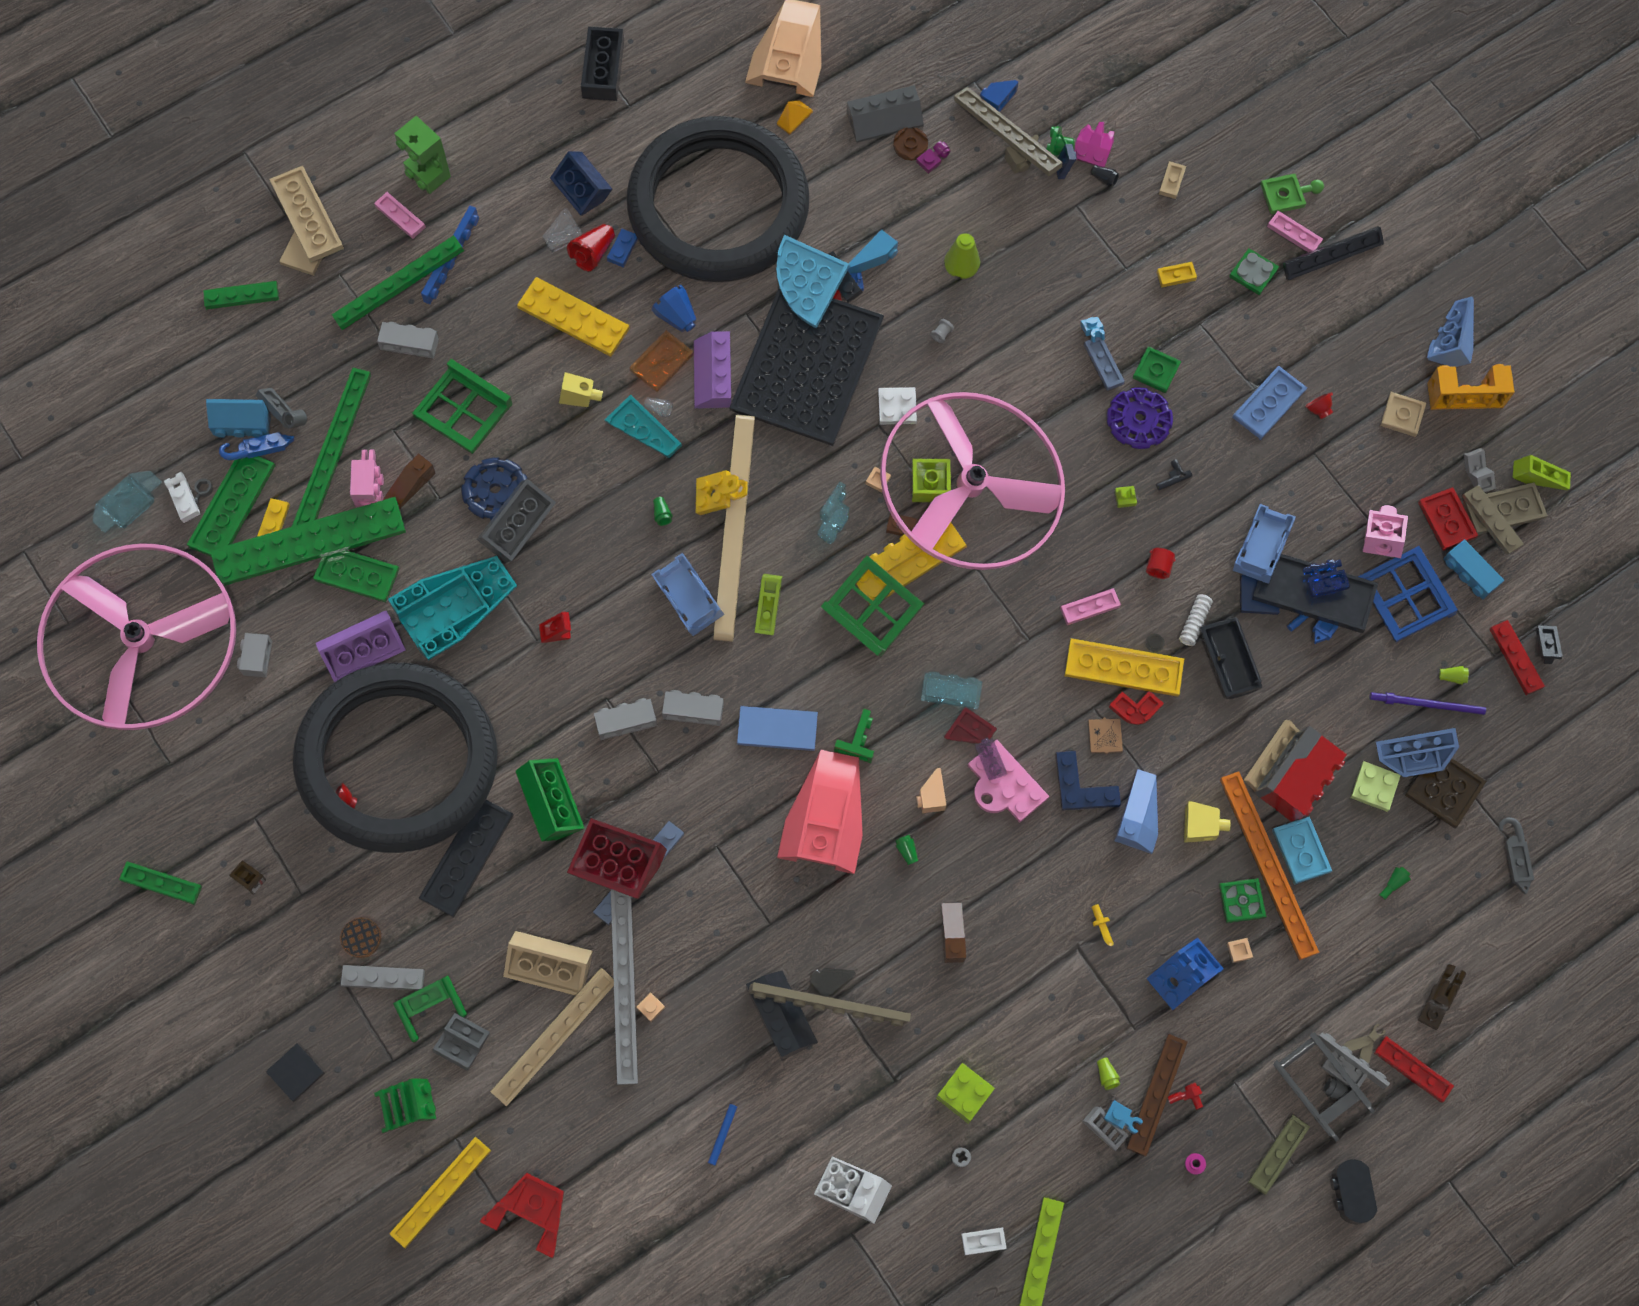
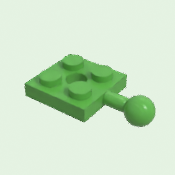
M1296 174L1262 180L1260 184L1271 214H1276L1277 211L1285 212L1304 208L1306 201L1303 193L1312 192L1319 194L1324 189V184L1321 180H1313L1310 185L1300 187ZM1284 191L1288 196L1283 197L1279 192Z

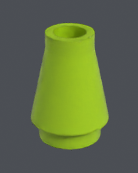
M1459 666L1440 669L1439 680L1461 685L1468 683V668Z
M1103 1058L1098 1060L1097 1065L1101 1086H1104L1105 1090L1118 1087L1120 1085V1077L1109 1062V1059Z

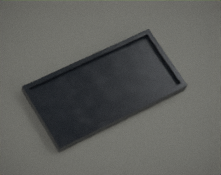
M1281 554L1269 584L1258 580L1252 600L1364 633L1378 583ZM1273 561L1270 564L1271 568H1273L1274 565Z

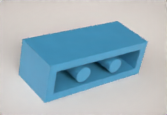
M1465 539L1448 552L1443 559L1446 565L1459 575L1461 581L1467 583L1472 588L1473 593L1482 600L1496 590L1504 581Z

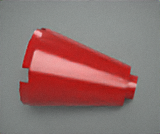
M602 224L571 240L567 245L569 257L571 259L574 257L579 268L585 271H592L597 267L615 237L614 229L610 225Z

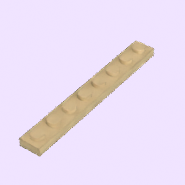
M600 968L490 1092L507 1107L614 986V979L605 970Z

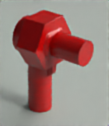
M1196 1083L1184 1087L1185 1092H1177L1168 1096L1170 1104L1182 1099L1185 1101L1192 1099L1196 1110L1204 1107L1199 1097L1202 1091Z

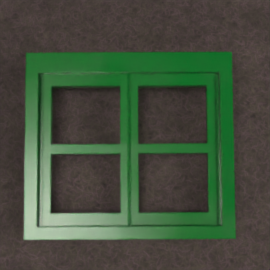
M450 359L447 363L448 370L412 414L415 418L473 454L512 406V400L508 394L453 359ZM453 379L471 390V393L461 405L442 395ZM478 395L496 406L485 422L467 411V408ZM438 398L457 409L446 424L427 413ZM463 413L482 425L471 440L452 429Z
M866 556L832 598L822 604L821 608L872 652L882 657L925 604L874 560ZM868 569L887 584L874 601L855 586ZM852 589L870 603V606L858 620L839 605ZM892 590L911 605L898 621L879 607ZM876 609L895 624L881 641L863 626Z

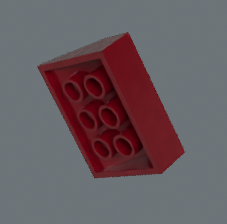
M591 818L567 873L638 899L660 868L667 849L657 841Z

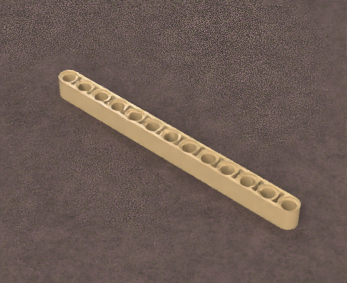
M736 415L730 472L731 475L738 476V480L747 481L749 485L755 416ZM741 486L738 491L741 492L743 487ZM748 493L744 498L730 499V508H726L717 604L725 615L715 621L714 640L733 642Z

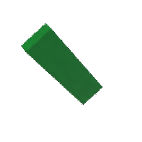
M128 861L119 878L121 882L195 905L202 886Z

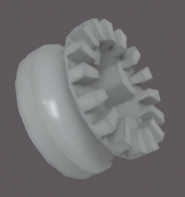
M958 1148L952 1154V1162L958 1167H965L971 1160V1154L966 1148ZM964 1152L967 1161L963 1160L959 1163L956 1154Z

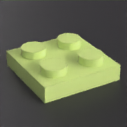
M1363 761L1350 798L1388 812L1401 775Z

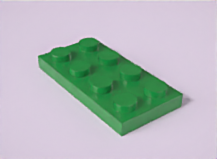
M342 551L322 557L313 579L319 583L386 603L399 572V567L350 551Z

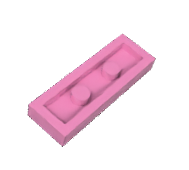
M388 192L374 203L379 211L412 239L426 228L421 220Z
M1277 211L1267 226L1308 253L1316 250L1323 241V238Z
M1113 588L1060 607L1066 624L1070 625L1120 608L1121 604Z

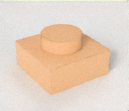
M874 467L866 480V485L882 493L880 469ZM886 472V482L888 483L891 475Z
M1247 938L1227 943L1232 963L1253 958Z
M650 992L636 1008L652 1022L665 1009V1006Z

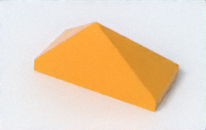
M800 100L790 101L777 121V125L790 135L813 113V110Z

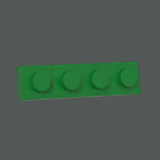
M277 281L203 290L206 310L279 300Z

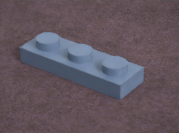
M1096 337V342L1086 341L1084 346L1106 390L1124 385L1125 381L1104 340Z

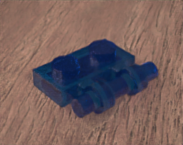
M1332 559L1326 560V563L1322 564L1313 563L1309 567L1303 568L1304 575H1313V577L1307 578L1312 598L1350 588L1345 570H1336V568L1342 566L1340 559L1335 561ZM1325 570H1328V571H1329V573H1325V574H1321V575H1320V572H1321V571H1325Z

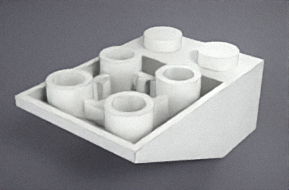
M832 1157L814 1195L874 1224L892 1185L877 1175Z

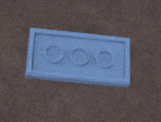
M1278 366L1234 413L1232 418L1261 440L1301 397L1307 387Z
M741 706L737 745L815 751L818 712Z

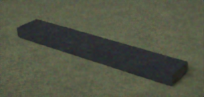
M1377 226L1282 262L1286 280L1294 279L1383 245L1384 240L1381 227Z

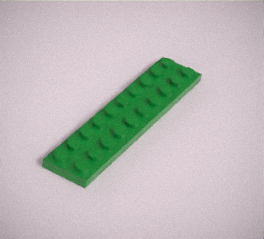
M392 497L210 550L216 575L223 586L397 536L406 533L397 499Z

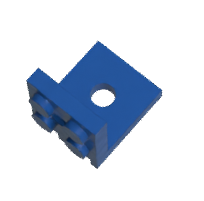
M1196 938L1176 952L1153 972L1147 980L1170 1008L1174 1010L1224 968L1199 938ZM1171 977L1178 981V987L1172 985Z

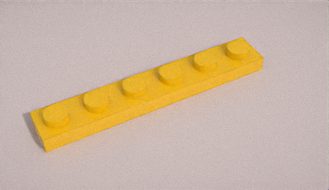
M475 1137L390 1232V1235L406 1249L489 1155L491 1150Z

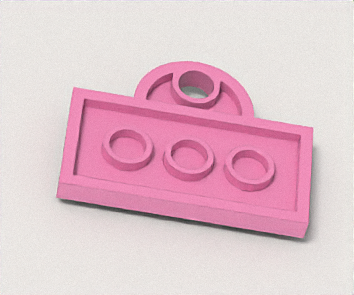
M998 740L994 741L968 763V767L980 779L974 790L975 801L986 812L999 813L1007 809L1020 823L1049 799V795ZM989 795L992 798V802L985 804L982 802L981 797Z

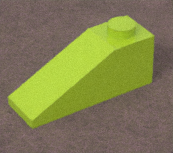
M1532 455L1514 461V479L1525 484L1535 482L1537 486L1570 490L1571 472Z
M763 574L755 633L774 635L782 576Z

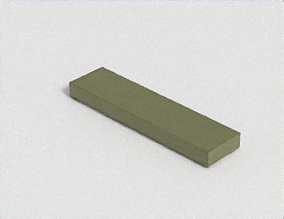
M1291 1115L1248 1183L1266 1195L1310 1126L1296 1116Z

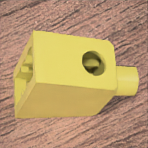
M565 372L559 403L589 407L590 399L601 402L603 391L592 389L593 380Z
M1188 801L1185 806L1184 842L1216 840L1219 836V831H1230L1231 822L1228 819H1220V809Z

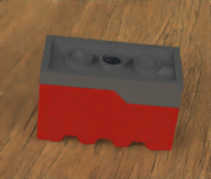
M1308 726L1293 736L1254 794L1291 822L1296 819L1300 820L1303 816L1307 817L1314 808L1312 806L1313 801H1318L1323 796L1322 788L1325 785H1330L1334 780L1333 772L1335 770L1339 771L1345 764L1344 758L1347 754L1311 726Z

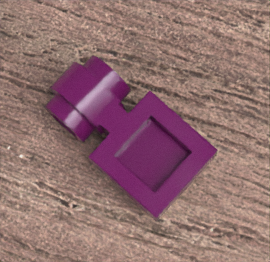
M937 142L933 148L934 152L929 148L916 159V162L928 174L941 164V157L944 159L950 154V147L945 142Z

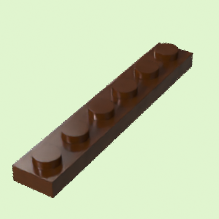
M1171 1034L1167 1035L1138 1114L1143 1123L1141 1125L1135 1123L1134 1129H1137L1138 1132L1131 1134L1126 1147L1127 1150L1144 1157L1147 1156L1188 1041Z

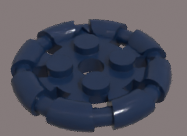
M499 457L481 460L482 463L477 466L473 465L464 476L465 482L461 487L462 499L469 506L468 509L482 519L490 518L492 520L522 480L528 479L526 474L522 473V468L508 459L506 461L500 460ZM502 467L504 468V471L500 472L498 471V468ZM486 469L487 472H484L483 475H481L480 472ZM514 476H516V477H517V480L512 481L511 478H513ZM472 483L477 484L476 488L471 487ZM498 486L501 489L498 493L490 492L491 488ZM477 498L480 499L478 503L474 502V500Z

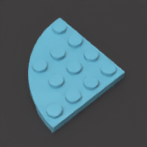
M784 235L778 250L776 270L780 290L789 307L803 321L817 328L850 266L849 263Z

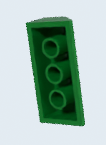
M558 758L529 760L515 771L542 842L558 840L585 829Z

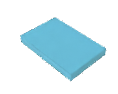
M1310 816L1272 829L1294 885L1332 872Z

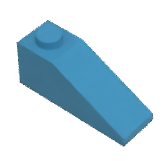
M881 229L851 260L848 272H862L884 264L890 258L893 259L898 253V242Z

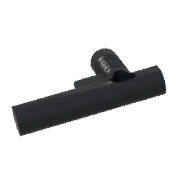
M1173 460L1171 465L1174 471L1169 472V479L1156 484L1158 491L1192 477L1191 471L1184 472L1178 460Z

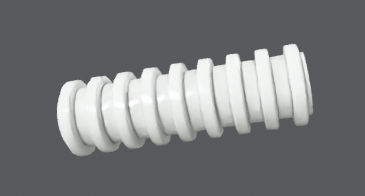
M1203 594L1197 595V600L1194 602L1195 605H1193L1188 620L1185 623L1186 625L1183 628L1184 630L1179 637V640L1188 646L1195 645L1198 638L1197 635L1200 634V627L1204 624L1206 615L1209 612L1208 610L1211 607L1210 605L1213 603L1210 597Z

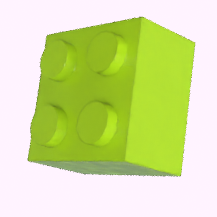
M913 459L912 502H932L935 497L951 491L950 459Z
M962 1063L937 1095L936 1099L969 1124L995 1088Z

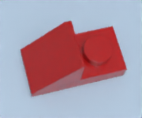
M561 612L539 624L541 643L571 638L569 612Z

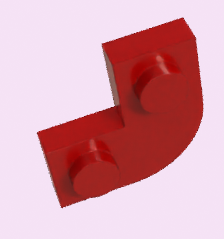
M1150 691L1137 704L1125 693L1121 692L1109 705V708L1127 723L1140 725L1149 721L1164 703Z

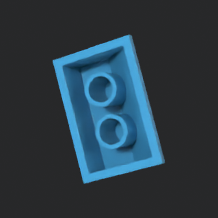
M206 399L208 425L213 435L217 437L235 436L242 438L244 436L259 437L269 434L271 415L263 400Z

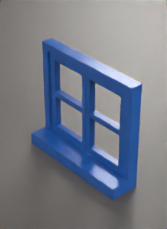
M1420 546L1402 554L1401 558H1394L1358 576L1373 581L1390 572L1402 591L1401 594L1384 602L1376 590L1373 600L1376 611L1395 643L1457 613L1458 609ZM1413 561L1424 582L1406 590L1394 570ZM1429 588L1441 609L1422 618L1410 597ZM1406 599L1418 620L1400 629L1388 608Z

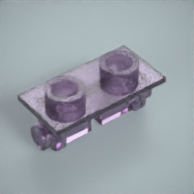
M985 738L981 740L982 743L975 745L989 781L1007 775L993 739Z

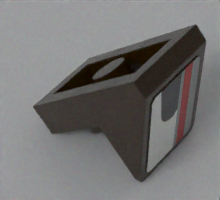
M243 860L229 875L252 895L266 881V878Z

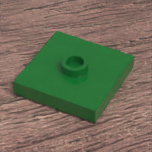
M1148 346L1133 375V379L1166 393L1181 361Z

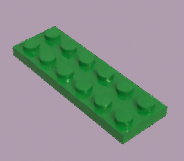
M259 456L234 460L188 541L187 546L212 557L210 550L231 545L275 468V464Z

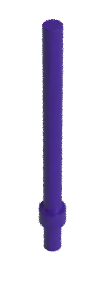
M1370 692L1369 696L1370 700L1384 701L1385 704L1393 705L1394 703L1482 715L1486 713V707L1397 696L1389 692L1385 694Z

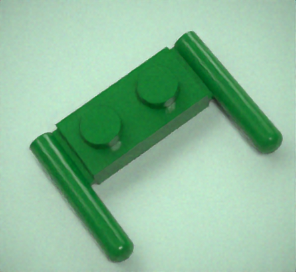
M449 976L393 1003L411 1042H417L419 1037L409 1018L448 998L451 999L459 1016L464 1018L467 1015Z

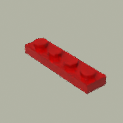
M1506 620L1492 626L1489 630L1525 695L1543 689L1545 685L1510 622Z

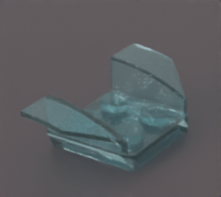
M151 471L128 474L129 476H126L101 498L98 503L96 502L93 523L104 533L115 524L120 528H126L154 503V496L151 492L162 481Z

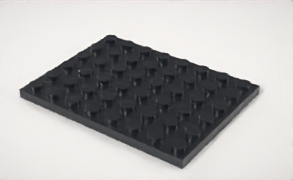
M779 286L729 407L730 411L744 416H755L756 420L834 446L884 320V315L833 298L818 327L815 328L793 312L784 299Z

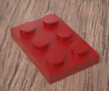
M1453 487L1419 500L1418 504L1443 551L1457 546L1464 539L1468 542L1479 536Z

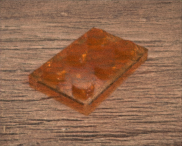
M666 330L629 368L632 373L658 392L694 355V352Z

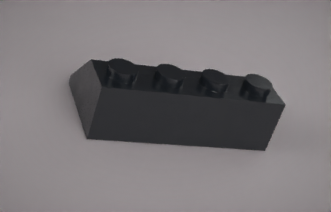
M782 970L764 975L746 984L748 993L749 987L753 982L792 990ZM749 994L781 1061L818 1043L801 1007L794 1006L793 1002L790 1001L778 1003L773 1001L774 998L757 999L754 998V994Z

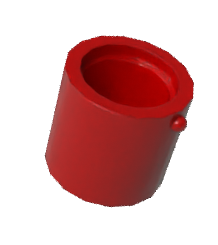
M1153 548L1150 550L1151 554L1146 572L1152 577L1167 579L1170 577L1172 566L1175 562V554L1164 548Z

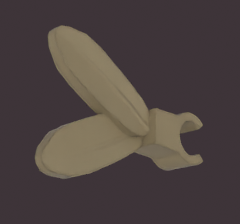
M1377 1024L1373 1026L1368 1036L1347 1041L1343 1046L1351 1051L1361 1049L1359 1058L1369 1064L1373 1042L1378 1037L1383 1036L1386 1030L1378 1034L1375 1030L1379 1026Z

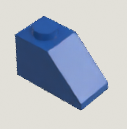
M1011 80L991 83L988 88L985 87L981 91L980 97L1000 112L1017 92L1018 81Z

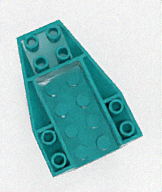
M494 556L421 579L390 597L388 601L420 653L429 661L462 641L517 585L499 558Z

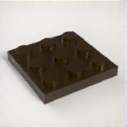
M1452 758L1443 771L1418 775L1405 796L1456 829L1487 781Z

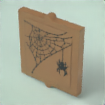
M1104 717L1103 719L1088 720L1090 753H1105L1107 755L1108 753L1123 752L1120 719H1106Z

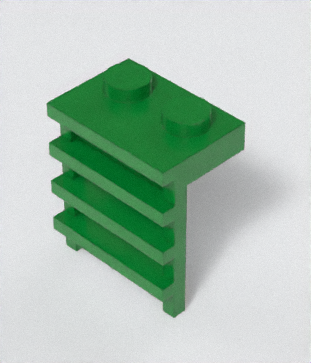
M411 1078L408 1081L400 1082L397 1085L389 1086L374 1093L375 1097L380 1096L386 1128L381 1129L382 1133L417 1121H432L436 1119V1108L433 1103L431 1085L428 1079ZM398 1089H400V1094H401V1099H402V1104H403V1109H404V1114H405V1119H406V1121H403V1116H402V1111H401V1106H400V1101H399V1096H398V1091H397ZM387 1093H390V1098H391V1103H392V1108H393V1113H394V1118H395V1123H396V1124H393V1119H392V1114H391V1109H390V1104H389V1099H388V1094H387Z

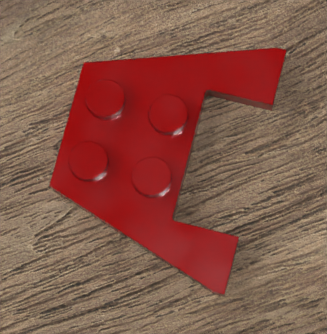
M526 1173L492 1207L480 1222L498 1231L507 1211H510L545 1229L536 1250L554 1258L564 1191Z

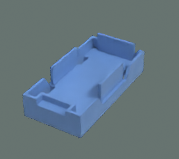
M1260 504L1245 542L1235 561L1233 571L1269 584L1296 516L1284 515L1268 509V506ZM1272 561H1273V564H1274V565H1273V568L1270 567V564H1271Z
M681 553L675 557L676 560L663 569H658L651 575L676 610L687 630L694 636L725 614L686 556ZM707 598H709V599L711 598V600L713 601V603L710 604V602L707 600ZM684 614H685L686 617L688 618L687 621H685L684 618H683V617H684Z

